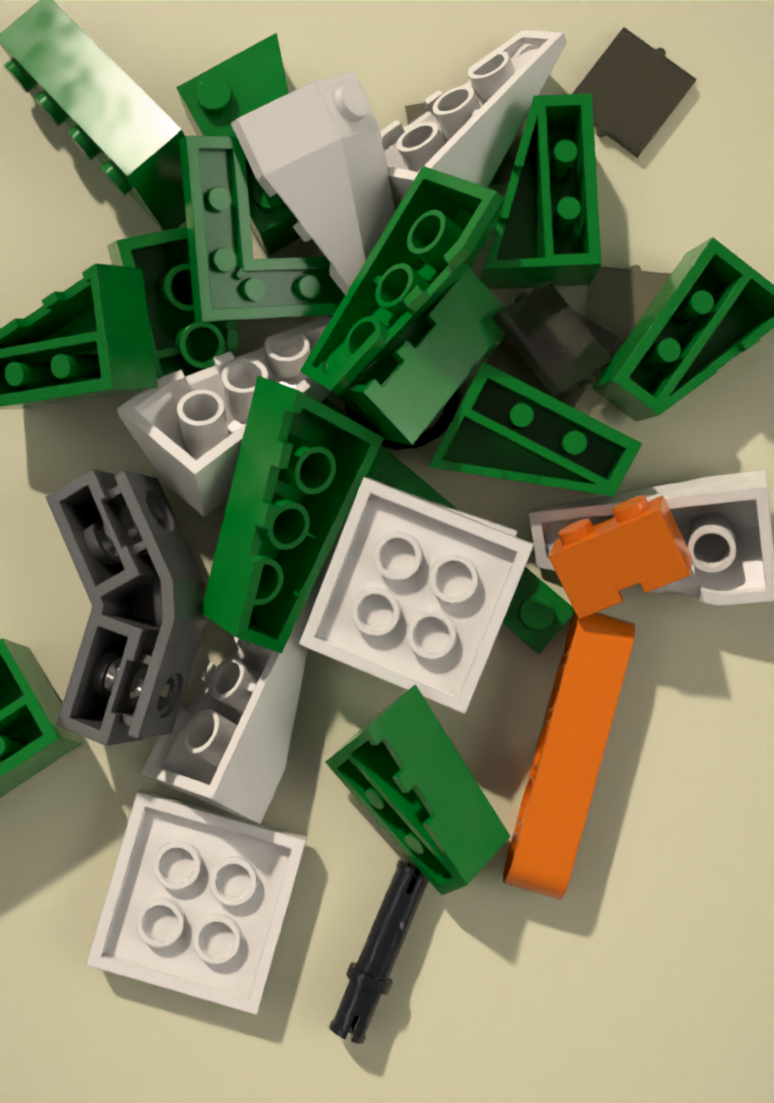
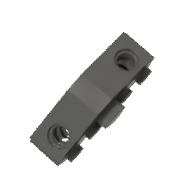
M91 469L45 497L92 605L56 726L109 746L172 733L207 621V617L201 614L205 597V582L157 478L126 470L118 474H112ZM155 512L158 515L159 520L161 522L160 525L152 515ZM169 684L167 696H160L164 685Z

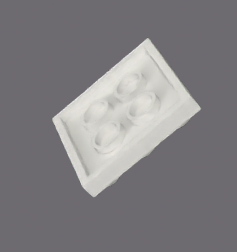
M363 477L299 645L408 690L416 684L423 697L465 714L534 544L368 477Z
M138 791L86 965L257 1015L307 837L149 791Z

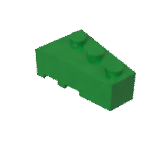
M592 93L533 96L505 194L502 216L497 223L481 279L488 289L590 285L602 263Z
M715 238L708 239L686 252L592 389L634 421L661 415L716 374L718 369L738 354L759 342L761 337L774 328V284Z
M416 684L370 719L325 761L328 767L441 895L467 886L511 837Z

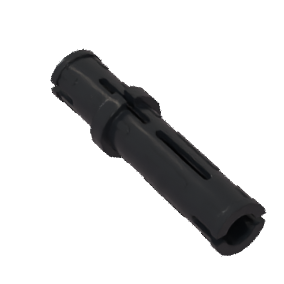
M398 860L396 864V871L358 962H351L346 975L350 981L336 1015L329 1025V1029L343 1039H346L348 1032L351 1033L350 1040L353 1043H364L365 1034L381 995L389 994L393 984L392 979L389 978L429 881L416 866L412 868L410 863L403 860Z

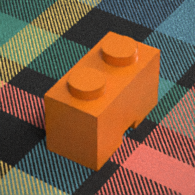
M645 495L631 498L613 508L614 516L595 524H592L589 518L582 519L558 532L560 539L555 541L548 557L578 619L622 603L624 598L620 590L638 583L641 584L644 592L647 593L691 576L692 556L663 495L647 501Z

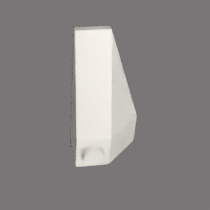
M532 30L520 31L471 66L468 70L470 78L468 82L444 94L437 90L424 100L428 110L406 126L402 127V124L395 120L381 130L395 211L422 166L488 188L529 113L533 96L539 95L567 43L564 33Z
M355 72L311 82L237 118L231 123L257 181L269 197L278 193L298 220L293 228L304 242L310 239L314 240L330 261L329 274L344 295H346L395 213L380 127L370 107L368 96L363 90Z
M324 316L267 337L263 348L235 358L231 351L213 358L215 366L191 375L184 376L182 370L162 376L157 380L158 388L142 390L117 408L120 419L165 484L203 517L229 497L257 376L299 390L320 403L332 392L300 372L331 320L330 316Z
M765 470L702 477L617 493L614 497L601 496L529 511L537 567L555 571L548 556L555 541L560 539L558 536L560 530L586 518H589L592 524L614 516L613 508L631 498L645 495L647 501L663 495L692 556L691 576L651 592L663 594V591L697 597L698 602L716 606L774 601V545Z
M315 583L282 654L234 637L236 644L218 666L210 662L200 676L206 684L187 709L180 706L172 733L159 736L141 774L225 812L261 824L286 767L308 648L299 645L317 599L320 586Z

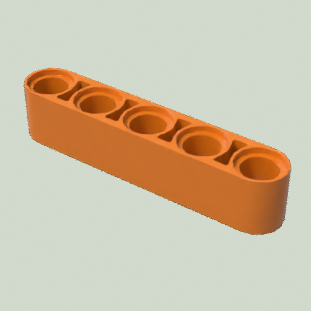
M574 612L510 841L503 871L504 884L560 900L565 895L634 642L635 624L597 612L578 619Z

